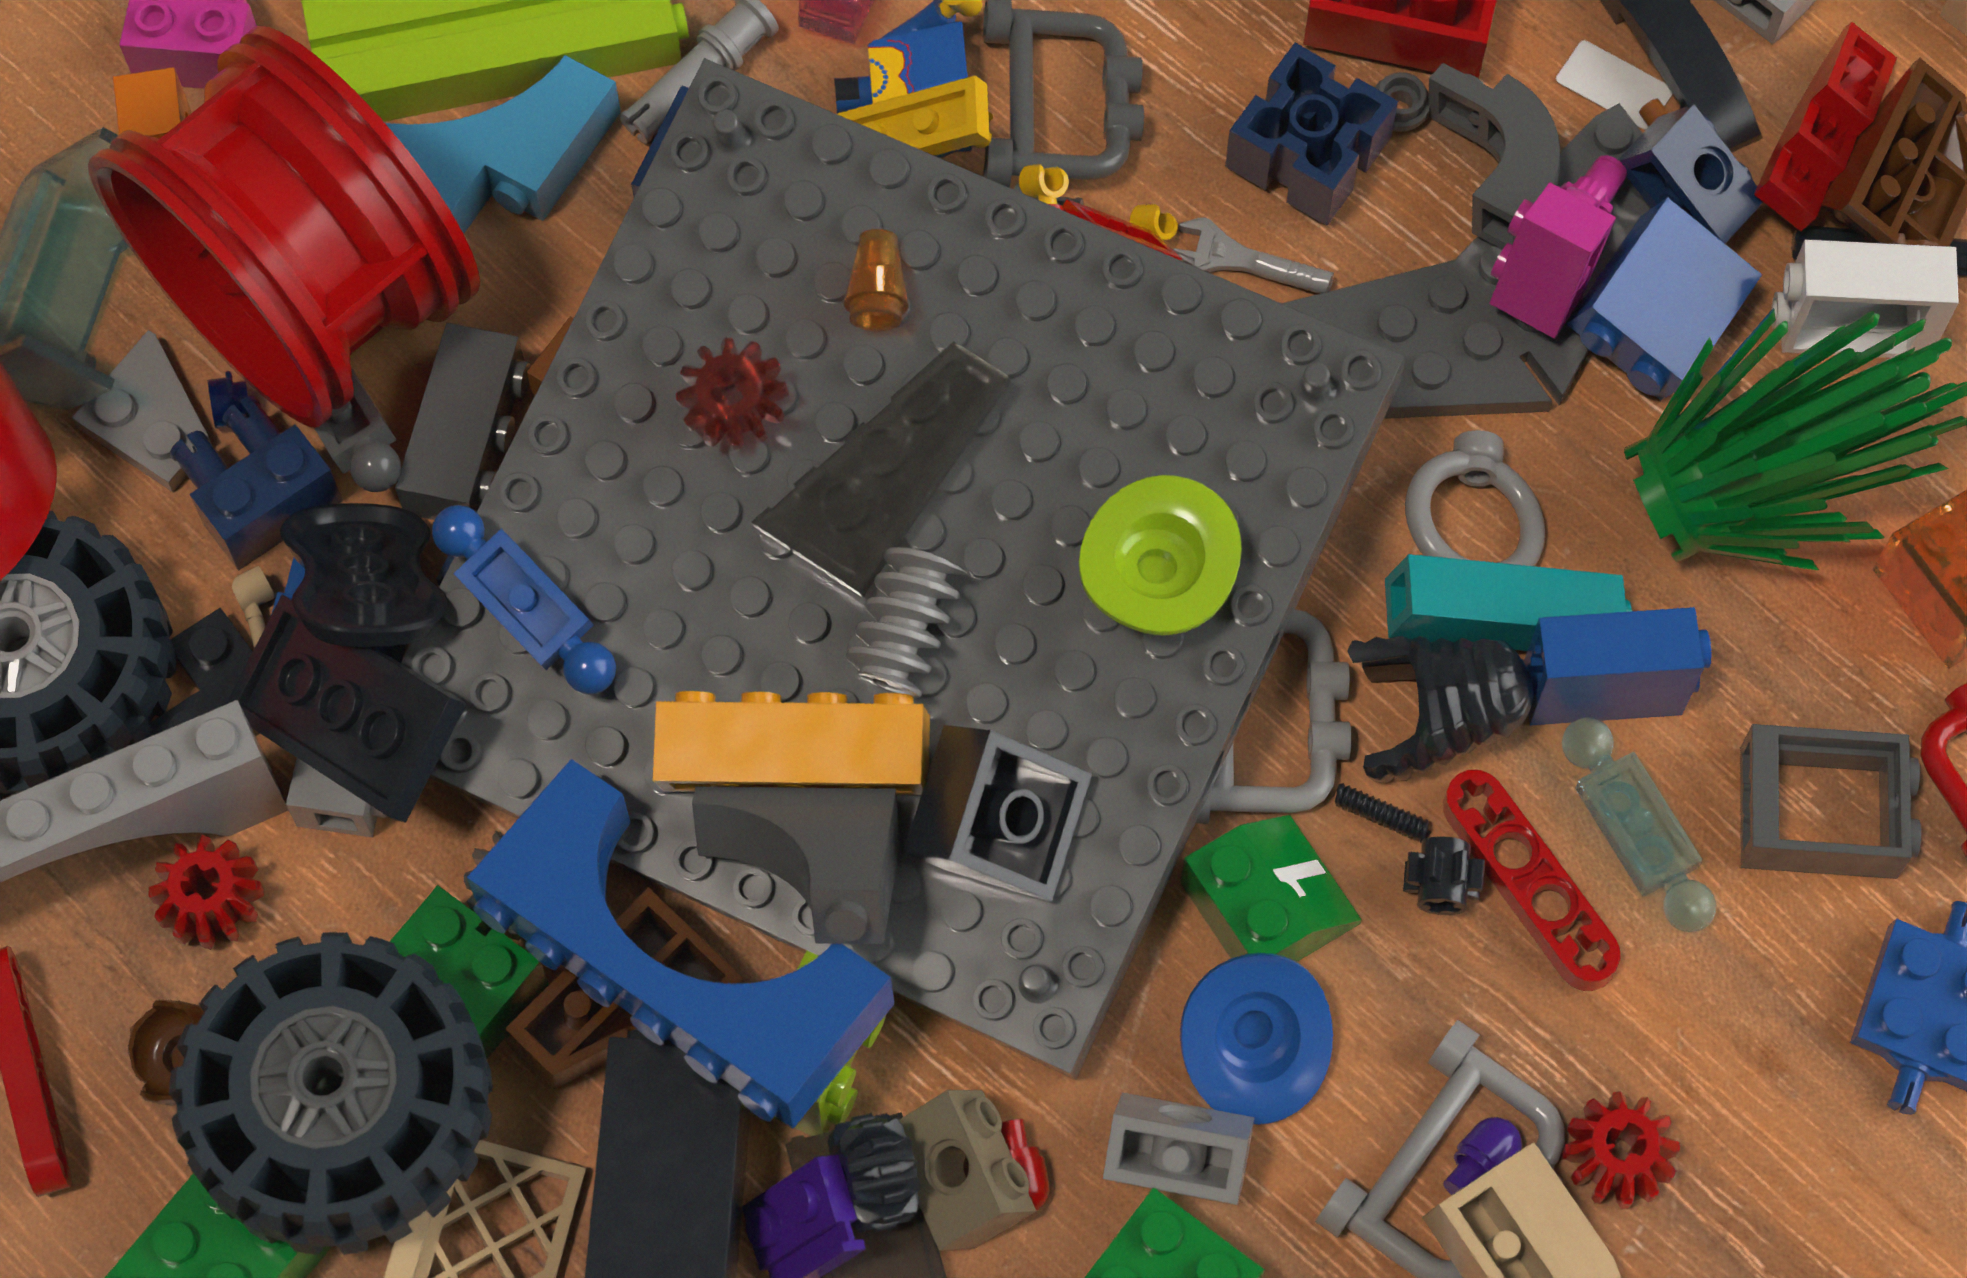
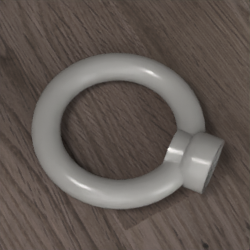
M1481 430L1461 433L1454 439L1453 451L1442 453L1428 460L1413 476L1406 494L1405 514L1411 536L1422 555L1469 560L1459 555L1445 543L1436 530L1431 516V498L1435 488L1443 480L1452 476H1458L1461 482L1470 486L1492 484L1504 494L1517 514L1520 526L1518 546L1511 556L1497 563L1535 566L1538 562L1545 543V523L1542 510L1535 494L1525 480L1515 470L1503 463L1504 442L1500 436Z

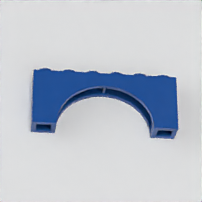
M570 759L468 875L467 879L476 904L473 906L474 911L487 925L497 932L505 933L510 928L527 940L525 946L528 951L546 967L557 970L562 965L578 976L577 982L581 989L600 1005L610 1007L614 1002L633 1015L630 1018L632 1024L652 1042L662 1045L668 1040L686 1053L684 1056L685 1061L700 1076L712 1083H716L721 1077L740 1091L738 1094L739 1099L755 1115L766 1121H771L776 1116L794 1129L894 1005L891 977L843 944H831L826 951L812 962L789 974L767 981L745 984L715 983L696 979L676 972L652 959L625 935L607 906L606 878L609 862L619 839L631 823L624 796L614 787L573 759Z

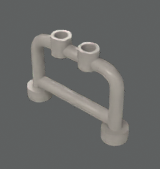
M1295 609L1284 633L1297 635L1303 639L1308 648L1306 689L1307 698L1309 699L1310 717L1308 729V756L1311 762L1310 777L1306 783L1296 787L1234 786L1232 744L1196 823L1208 824L1210 811L1295 813L1310 810L1323 802L1334 787L1337 771L1336 760H1349L1351 751L1350 722L1335 721V700L1348 699L1350 682L1348 662H1334V650L1329 632L1320 620L1306 611Z
M1459 1020L1454 1023L1428 1061V1064L1447 1076L1449 1080L1371 1191L1367 1193L1348 1178H1345L1315 1221L1337 1238L1345 1227L1416 1278L1463 1277L1451 1260H1440L1432 1256L1383 1220L1479 1083L1535 1123L1538 1130L1536 1146L1552 1169L1558 1162L1565 1145V1128L1557 1108L1544 1095L1473 1047L1480 1034Z

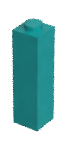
M1408 554L1385 578L1388 638L1403 635L1409 639L1423 636L1430 642H1434L1439 638H1444L1451 642H1455L1462 637L1472 642L1485 638L1504 640L1514 650L1527 651L1540 617L1632 611L1630 601L1625 599L1623 575Z

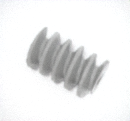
M892 547L885 551L883 557L885 562L896 572H880L874 580L875 586L887 597H870L865 603L866 611L878 622H860L855 629L856 635L869 647H850L847 649L845 656L847 661L859 670L857 674L863 679L890 691L920 698L922 691L907 680L909 673H930L932 667L917 655V651L919 648L939 649L941 642L926 630L928 623L949 624L950 617L935 604L937 599H958L960 595L956 589L945 581L947 574H967L959 566L932 553L913 548Z

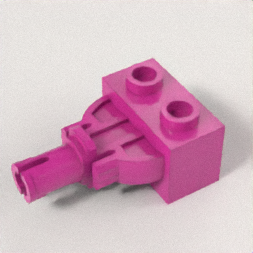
M129 0L119 46L131 74L175 67L182 87L204 89L206 83L218 74L217 60L219 55L231 45L239 43L241 37L257 25L250 5L246 0Z
M1608 155L1600 156L1595 160L1585 176L1580 177L1576 183L1566 182L1561 187H1558L1549 182L1534 203L1527 199L1521 203L1507 231L1515 236L1513 245L1508 242L1504 246L1491 270L1490 275L1498 279L1489 304L1555 339L1580 304L1616 217L1611 215L1613 206L1610 204V201L1621 188L1627 176L1626 168L1622 162Z

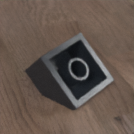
M944 725L903 853L958 875L1052 902L1092 774L992 730Z

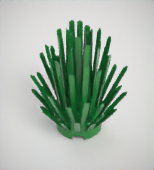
M1773 308L1681 413L1703 380L1701 368L1714 348L1709 337L1648 437L1624 448L1627 460L1637 455L1639 457L1644 475L1633 481L1660 539L1673 534L1679 544V547L1675 548L1671 553L1672 558L1679 562L1699 552L1819 570L1813 560L1787 556L1785 549H1798L1800 547L1798 542L1849 543L1851 542L1850 540L1885 538L1878 529H1874L1867 521L1845 522L1847 517L1840 512L1792 514L1824 510L1828 506L1826 500L1949 469L1941 463L1915 469L1906 464H1900L1860 476L1856 475L1831 480L1933 447L1939 441L1938 435L1967 425V418L1959 416L1936 425H1927L1857 450L1944 410L1941 407L1967 396V382L1958 385L1947 383L1916 396L1929 389L1931 376L1926 372H1920L1908 377V375L1935 363L1939 359L1940 354L1947 352L1951 348L1952 340L1943 338L1917 351H1914V347L1821 389L1923 331L1926 319H1921L1863 352H1855L1854 349L1847 348L1808 371L1877 326L1880 314H1874L1875 311H1870L1847 327H1845L1846 324L1839 327L1793 360L1786 361L1777 369L1772 370L1746 392L1711 416L1703 419L1788 332V322L1783 321L1739 364L1775 322V308Z

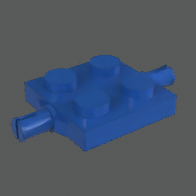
M1955 901L1952 903L1944 934L1931 933L1899 919H1895L1888 925L1850 1040L1851 1044L1880 1055L1893 1068L1899 1071L1887 1105L1893 1110L1901 1107L1899 1113L1913 1115L1916 1113V1106L1924 1081L1945 1082L1967 1091V902Z

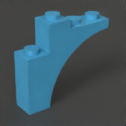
M564 55L561 61L545 77L529 89L509 101L484 112L438 123L385 124L425 172L447 204L464 234L492 195L508 211L515 214H522L525 211L544 221L617 119L621 109L616 81Z

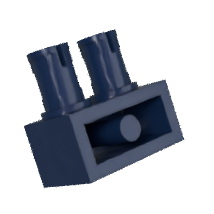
M247 396L239 400L246 410L244 413L247 418L241 414L235 404L229 407L223 415L225 425L234 432L250 453L230 468L208 441V437L202 431H194L187 435L195 453L190 451L182 439L177 441L170 451L172 459L180 465L197 488L189 495L204 526L238 571L283 541L280 535V528L283 522L292 514L309 507L339 504L343 501L331 469L295 424L281 433L254 396Z

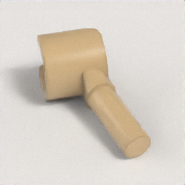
M259 566L238 575L232 583L233 592L249 624L254 648L266 627L264 617L258 606L276 598Z

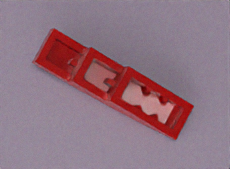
M1852 21L1839 35L1793 112L1754 193L1756 197L1800 231L1817 218L1828 186L1846 169L1858 135L1874 122L1897 60L1895 55Z

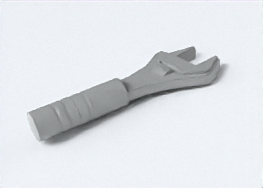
M1196 218L1179 224V231L1181 233L1198 235L1200 238L1196 252L1176 248L1173 250L1182 258L1181 261L1210 273L1218 270L1244 271L1318 294L1329 292L1331 289L1334 272L1249 249L1227 236L1208 218Z

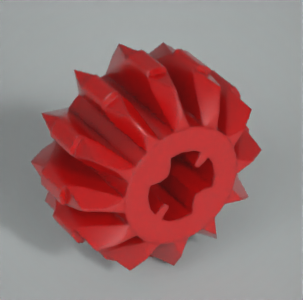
M202 834L197 843L196 851L189 853L186 846L175 842L173 850L178 861L175 864L156 862L155 871L163 882L148 887L150 899L154 904L160 905L155 911V919L161 928L173 927L172 934L177 942L184 945L197 935L202 947L211 950L216 942V934L222 931L230 941L237 942L240 935L235 923L238 920L257 922L258 913L250 902L264 897V888L261 882L253 879L258 871L253 858L250 856L239 858L240 850L238 846L229 839L215 849L211 838ZM210 885L215 893L203 900L197 892L203 887Z
M1621 1091L1614 1092L1611 1095L1608 1108L1600 1101L1592 1098L1584 1106L1585 1118L1573 1117L1566 1130L1576 1141L1565 1145L1562 1151L1563 1158L1570 1162L1581 1163L1571 1176L1574 1185H1583L1591 1179L1597 1184L1591 1197L1594 1203H1602L1609 1191H1615L1616 1202L1621 1209L1630 1208L1635 1192L1642 1199L1651 1202L1659 1194L1657 1182L1670 1183L1675 1176L1676 1169L1668 1159L1678 1154L1680 1143L1672 1138L1661 1137L1672 1123L1670 1116L1661 1115L1652 1121L1646 1116L1651 1105L1648 1097H1641L1634 1109H1628L1626 1098ZM1618 1140L1625 1141L1631 1146L1624 1161L1617 1159L1611 1154Z

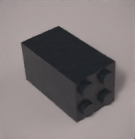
M638 1029L628 1031L626 1038L609 1037L585 1278H737L751 1111L739 1099L738 1094L740 1091L721 1077L716 1083L706 1080L688 1065L684 1059L686 1054L684 1051L668 1040L662 1045L656 1044L645 1037Z

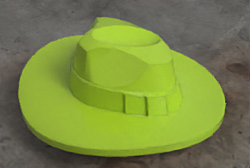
M1159 475L1135 481L1116 492L1100 507L1091 520L1080 548L1078 563L1080 580L1091 602L1106 616L1119 624L1133 630L1154 635H1174L1187 632L1208 621L1228 598L1235 584L1240 566L1241 536L1231 509L1210 488L1192 479L1180 476Z

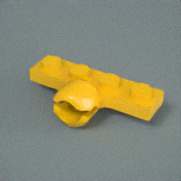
M975 75L837 113V115L934 156L990 141L987 83Z

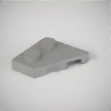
M149 330L72 417L77 429L171 492H174L187 477L180 465L170 456L172 446L182 439L190 451L195 453L187 435L194 431H202L208 437L158 338Z

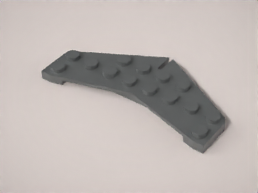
M1620 103L1595 116L1560 152L1558 187H1561L1566 182L1576 183L1580 177L1585 176L1595 160L1600 156L1608 155L1619 159L1643 134ZM1627 177L1610 201V204L1613 206L1611 215L1615 216L1616 219L1581 301L1640 216L1651 209ZM1478 236L1455 260L1282 303L1404 355L1403 378L1384 419L1549 412L1552 400L1524 362L1528 363L1557 404L1560 405L1590 352L1581 342L1580 335L1566 325V323L1554 339L1489 304L1498 279L1490 274L1502 249Z

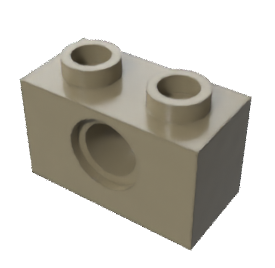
M946 1090L899 1120L904 1126L905 1137L912 1141V1153L914 1159L918 1162L916 1167L917 1177L921 1183L920 1190L917 1192L920 1201L919 1205L939 1251L974 1249L1036 1212L1028 1193L1029 1181L1021 1165L1013 1159L1001 1133L1002 1121L999 1112L993 1103L985 1097L983 1090ZM965 1156H967L969 1161V1173L967 1178L963 1170V1162Z

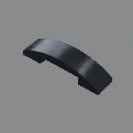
M1600 0L1616 25L1626 21L1680 103L1679 109L1694 104L1701 114L1713 123L1716 133L1731 153L1760 139L1761 132L1730 62L1706 22L1690 0Z

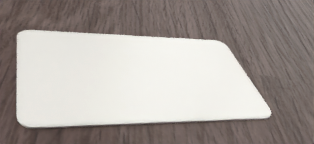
M1586 40L1578 44L1556 77V81L1559 84L1607 110L1620 103L1635 124L1642 129H1647L1648 125L1640 116V109L1646 103L1656 98L1665 106L1673 94L1666 83Z

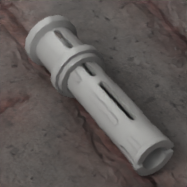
M734 0L735 6L714 26L706 24L699 30V35L697 36L698 44L627 111H623L620 114L623 125L633 136L639 131L640 134L637 138L640 142L647 144L651 140V137L658 132L681 85L690 87L704 58L735 71L743 65L742 56L764 36L770 38L778 32L779 27L775 18L760 0Z

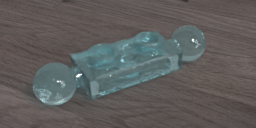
M1590 717L1575 720L1564 731L1562 749L1566 758L1573 765L1589 769L1591 774L1578 780L1575 789L1638 891L1644 897L1663 887L1666 892L1663 902L1664 914L1673 927L1684 932H1697L1706 928L1715 917L1717 908L1715 896L1705 884L1689 880L1686 874L1698 869L1703 859L1636 753L1632 752L1614 761L1611 757L1614 739L1608 726L1602 721Z

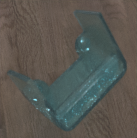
M104 127L35 166L26 175L13 198L0 232V362L26 402L63 410H70L78 405H83L85 402L111 391L115 379L96 370L95 355L85 351L119 254L130 248L103 207L88 172L89 159L101 149H110L111 141L119 136Z

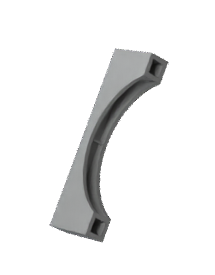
M238 700L1 800L0 883L49 862L108 844L172 833H211L231 836L289 811L269 762Z

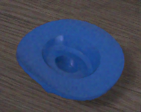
M1273 953L1246 954L1220 963L1197 983L1184 1006L1180 1026V1044L1185 1068L1200 1096L1214 1110L1255 1117L1254 1124L1257 1125L1273 1123L1298 1112L1312 1099L1321 1086L1330 1064L1333 1049L1332 1017L1329 1004L1319 983L1297 961Z

